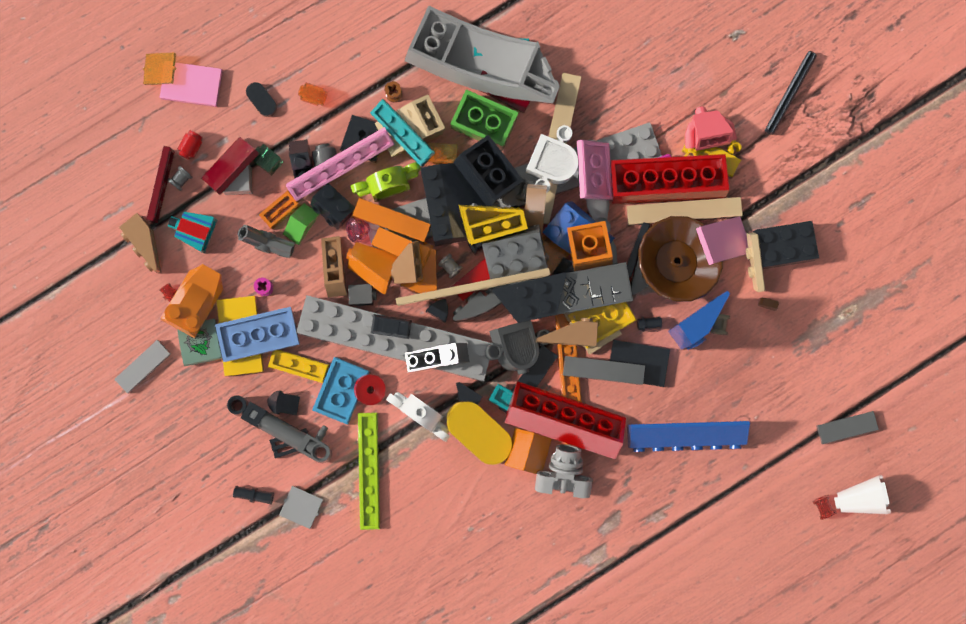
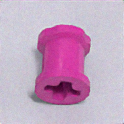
M258 278L254 282V290L261 296H269L273 292V284L266 278ZM262 283L266 285V291L261 290L262 287L260 285Z

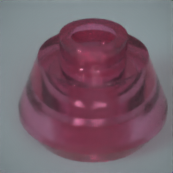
M350 218L346 223L348 238L354 243H360L370 232L369 224L361 219Z

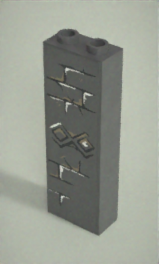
M626 262L566 273L557 315L633 301Z

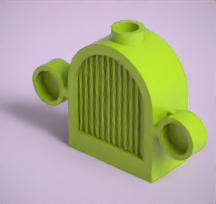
M414 162L405 167L394 166L370 175L366 181L357 182L350 187L353 194H357L359 197L372 194L374 202L410 190L407 180L418 177L421 166Z

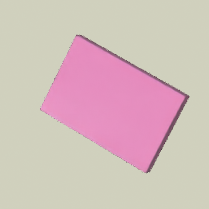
M166 61L160 99L217 107L223 71L218 68Z
M587 140L577 141L580 198L604 201L613 200L609 143Z
M740 216L696 228L709 265L746 255V248H748L747 234Z

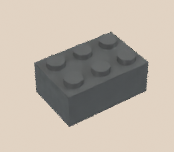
M539 224L528 226L526 230L482 242L490 279L547 268V257Z

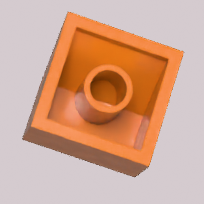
M606 221L567 228L574 271L613 265V255Z

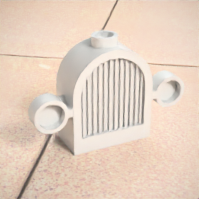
M566 125L558 128L556 133L558 140L543 134L540 135L526 169V173L540 178L536 181L535 185L547 186L546 194L550 190V183L563 184L571 180L573 176L578 178L579 175L578 156L571 146L565 144L572 137V130Z
M396 392L394 395L389 394L386 399L388 402L447 442L450 438L449 430L445 424L440 422L444 416L413 394H410L408 398L399 392Z

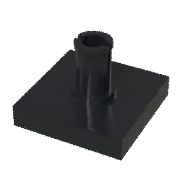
M352 115L340 151L346 150L377 132L376 122ZM379 154L368 161L376 163Z

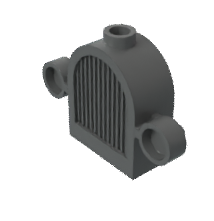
M531 320L491 330L489 332L493 344L486 347L485 356L489 360L498 359L502 367L509 371H517L518 375L527 373L529 368L538 359V345L549 344L536 343V339L550 332L544 329L535 333Z

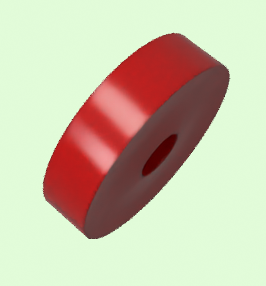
M365 374L358 378L354 385L355 397L365 405H375L385 396V384L376 375ZM369 386L373 388L371 393L367 392Z

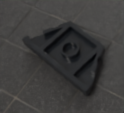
M566 272L493 288L492 291L518 323L557 315Z

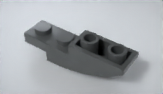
M510 284L490 287L486 291L488 294L486 297L481 292L478 294L474 292L467 299L468 303L464 307L459 306L453 312L455 315L453 320L455 322L466 321L493 310L501 304V301L493 293L492 289Z

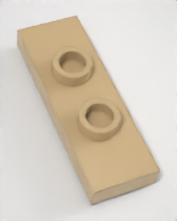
M753 232L746 233L748 242L746 256L747 259H750L751 266L748 267L749 277L752 278L753 289L757 292L765 291L759 236Z

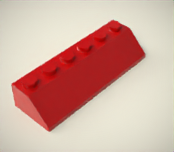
M726 154L611 160L612 204L726 198L729 192Z
M517 381L507 410L505 423L616 459L624 441L626 417Z

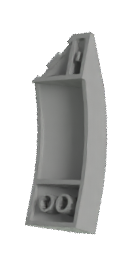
M428 6L404 60L454 83L512 99L553 103L560 87L558 81L554 79L551 73L552 69L546 57H543L540 51L541 47L538 41L536 43L498 34L464 22L431 6ZM474 47L477 49V53H481L483 56L473 57ZM483 70L487 72V74L481 75Z

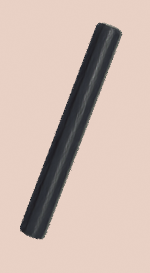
M808 51L765 128V132L773 135L776 132L817 57L816 53Z

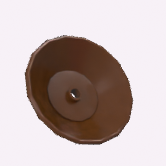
M670 216L655 222L644 234L639 247V267L646 283L658 295L674 302H692L706 296L718 283L723 269V261L711 265L708 264L696 228L705 226L702 222L688 216ZM674 259H678L679 264H676Z

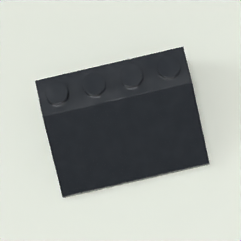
M454 163L420 167L435 247L468 241L459 205H472L475 203L478 206H486Z

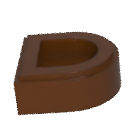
M759 298L758 306L776 311L779 301Z

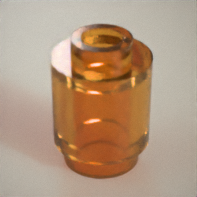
M307 82L305 85L300 86L298 92L301 101L316 106H323L328 94L327 91H324V88Z

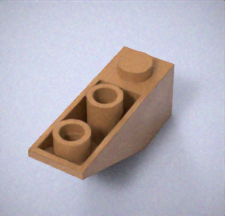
M136 213L119 227L122 230L121 236L127 243L131 242L134 245L133 251L138 257L142 256L146 260L144 264L149 271L152 272L154 270V272L159 274L161 269L154 231L145 219Z

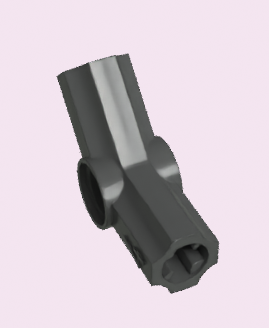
M243 225L238 231V240L254 246L259 251L269 254L274 253L289 259L293 255L294 242L276 237V235L267 231L257 230L248 225Z

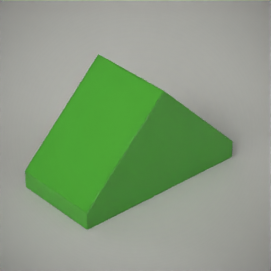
M304 203L290 216L283 235L299 245L320 214H317Z

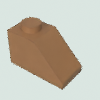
M419 241L409 243L392 264L391 275L394 279V284L414 283L423 280Z

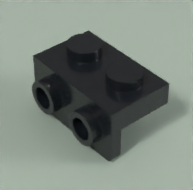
M329 183L312 197L310 203L312 209L317 214H321L326 222L336 229H339L341 224L355 210V207Z

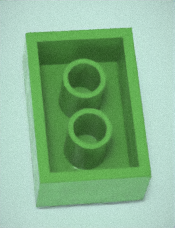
M465 90L450 125L451 129L478 141L489 134L499 149L503 151L517 121L518 112L469 90Z

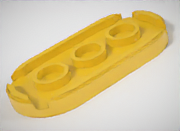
M464 401L458 402L450 408L446 418L447 429L479 460L485 464L496 465L503 462L509 456L512 448L510 435L474 402Z

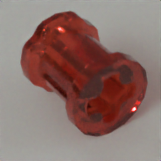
M829 495L812 501L820 512L821 520L837 513L829 502Z

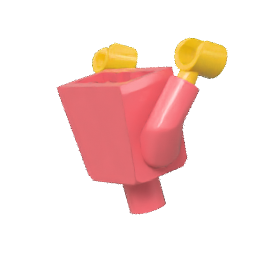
M703 106L697 108L695 115L692 117V122L688 124L686 129L685 148H687V153L684 156H688V154L697 156L693 148L698 151L728 145L727 152L729 154H734L733 146L736 148V152H739L742 147L735 140L737 136L733 122L722 116L717 110L707 112Z

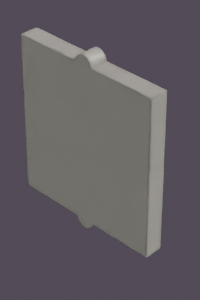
M292 486L287 498L284 499L285 503L279 516L310 529L315 517L319 515L318 510L323 499Z

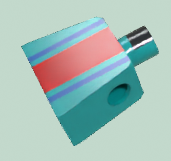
M184 212L181 219L171 216L168 227L176 229L174 237L205 254L218 220L212 216Z

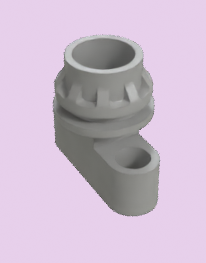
M557 445L556 451L551 456V462L549 463V468L554 472L538 471L535 490L546 494H552L553 489L560 490V493L571 491L573 492V497L589 498L593 479L588 476L578 475L583 472L581 449L573 445Z

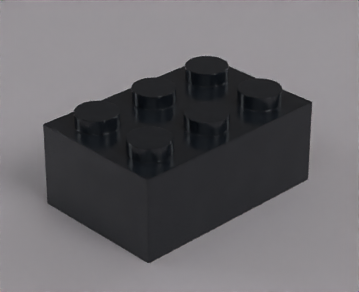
M489 134L462 152L453 162L486 206H492L524 181Z
M813 221L753 231V233L759 236L763 269L812 262L819 259Z

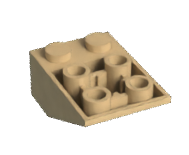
M429 95L414 100L396 110L425 142L442 135L445 130ZM378 121L375 123L378 131L384 128ZM391 136L395 145L388 148L391 157L406 151Z

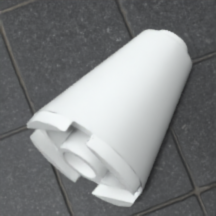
M876 476L838 492V497H834L836 509L846 513L891 514L890 509L886 510L889 499L885 482L880 483V480H883V476Z

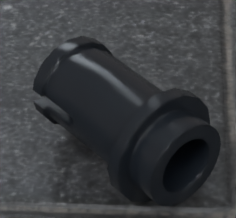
M642 316L641 319H637L638 330L645 332L647 329H662L661 317L644 318Z

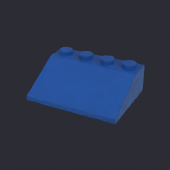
M728 291L714 298L668 331L681 350L687 348V350L692 349L707 340L704 336L711 331L730 295Z

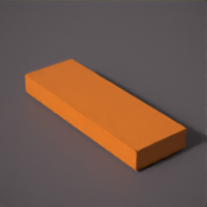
M379 227L371 245L398 257L412 241ZM420 245L423 268L431 250Z

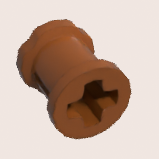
M392 81L385 85L384 91L387 100L398 102L402 98L400 84ZM396 89L397 93L391 95L390 90L394 91Z

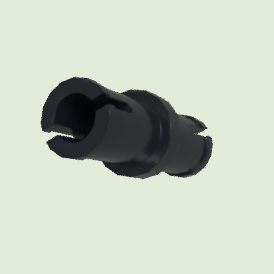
M235 486L233 497L249 500L251 503L256 501L272 505L274 492L261 491L255 487L250 489Z

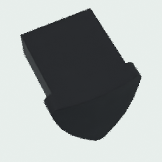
M446 299L431 304L426 309V313L445 323L448 317Z
M276 391L267 399V403L274 414L286 413L297 415L300 396Z

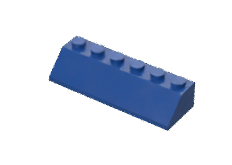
M750 421L627 425L628 448H633V452H645V448H652V451H664V447H672V451H680L685 446H691V450H703V446H710V450L722 449V445H730V449H742L741 445H747Z

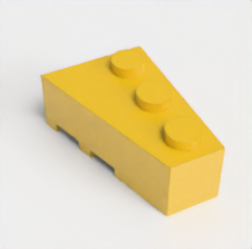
M459 205L467 239L471 245L528 229L524 212L520 208Z

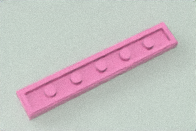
M384 127L286 184V187L294 199L298 201L392 147L395 143Z

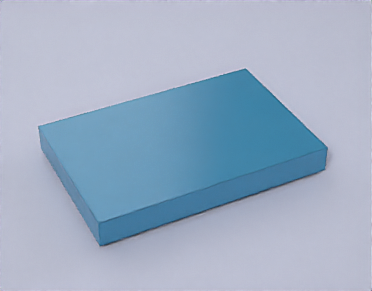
M334 357L312 411L348 425L358 402L354 394V385L358 378L369 374L370 371Z

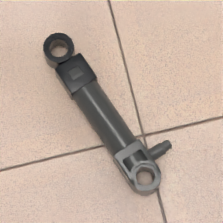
M235 395L228 400L227 408L235 416H241L242 420L263 430L318 463H326L331 459V448L322 442L328 427L323 425L314 438L272 415L252 402L248 403L242 396ZM242 401V408L239 411H235V403ZM320 448L326 449V455L323 458L317 457V451Z

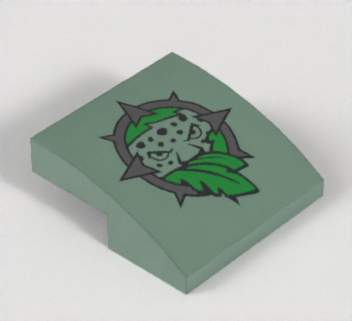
M215 318L205 320L195 339L178 330L184 366L222 359L215 324H217Z

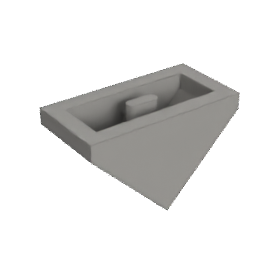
M248 165L223 193L225 195L253 194L252 167Z

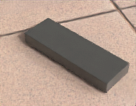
M874 411L816 425L821 444L879 430Z

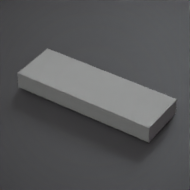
M156 340L114 380L126 393H130L166 360L171 353L159 340Z

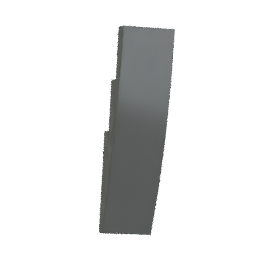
M565 356L563 376L643 385L645 366Z

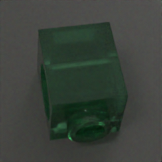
M263 144L261 147L258 146L256 148L259 154L253 161L272 176L281 166L283 160Z

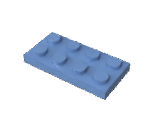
M291 307L215 324L223 362L300 345Z

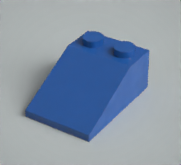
M573 201L564 204L543 233L556 245L571 254L567 228L596 223V221ZM608 232L609 241H610V244H611L612 241L615 239V237H613V236Z

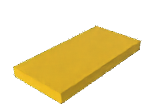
M256 296L217 300L219 324L258 314ZM262 354L223 362L224 376L264 372Z

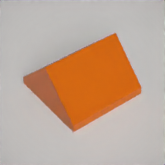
M515 428L511 440V452L506 458L504 465L533 474L543 471L552 438Z

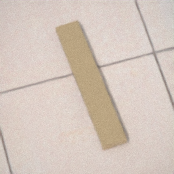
M741 197L627 206L628 225H641L643 222L654 224L670 216H688L695 220L742 217Z

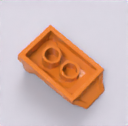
M204 264L189 270L160 320L195 339L223 291L222 275Z

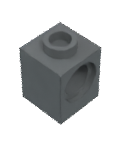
M370 284L348 285L350 306L374 305V300H377V291L373 289V286Z

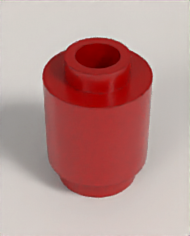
M189 130L188 134L185 133L177 148L180 151L179 155L187 160L190 157L194 158L203 143V137Z

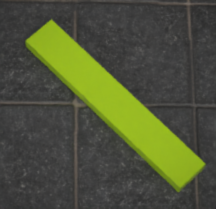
M358 413L360 530L380 529L378 413Z

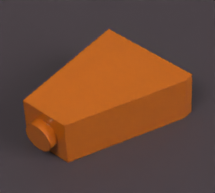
M356 242L353 249L349 248L346 259L349 260L348 268L379 292L386 295L393 279L391 275L392 264L398 257L386 251Z
M426 242L422 246L430 249L431 252L422 268L423 280L400 284L402 288L416 294L437 290V253L433 249L434 246Z

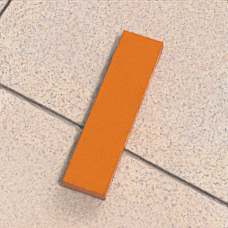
M361 198L358 199L352 215L358 219L423 243L431 227L429 223Z

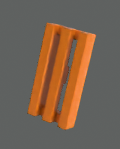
M287 190L262 211L259 216L272 230L301 205ZM287 197L290 198L285 204H283L268 218L265 217L270 211H272ZM294 203L293 206H291L275 221L270 223V221L273 220L277 215H279L284 209H286L290 204Z

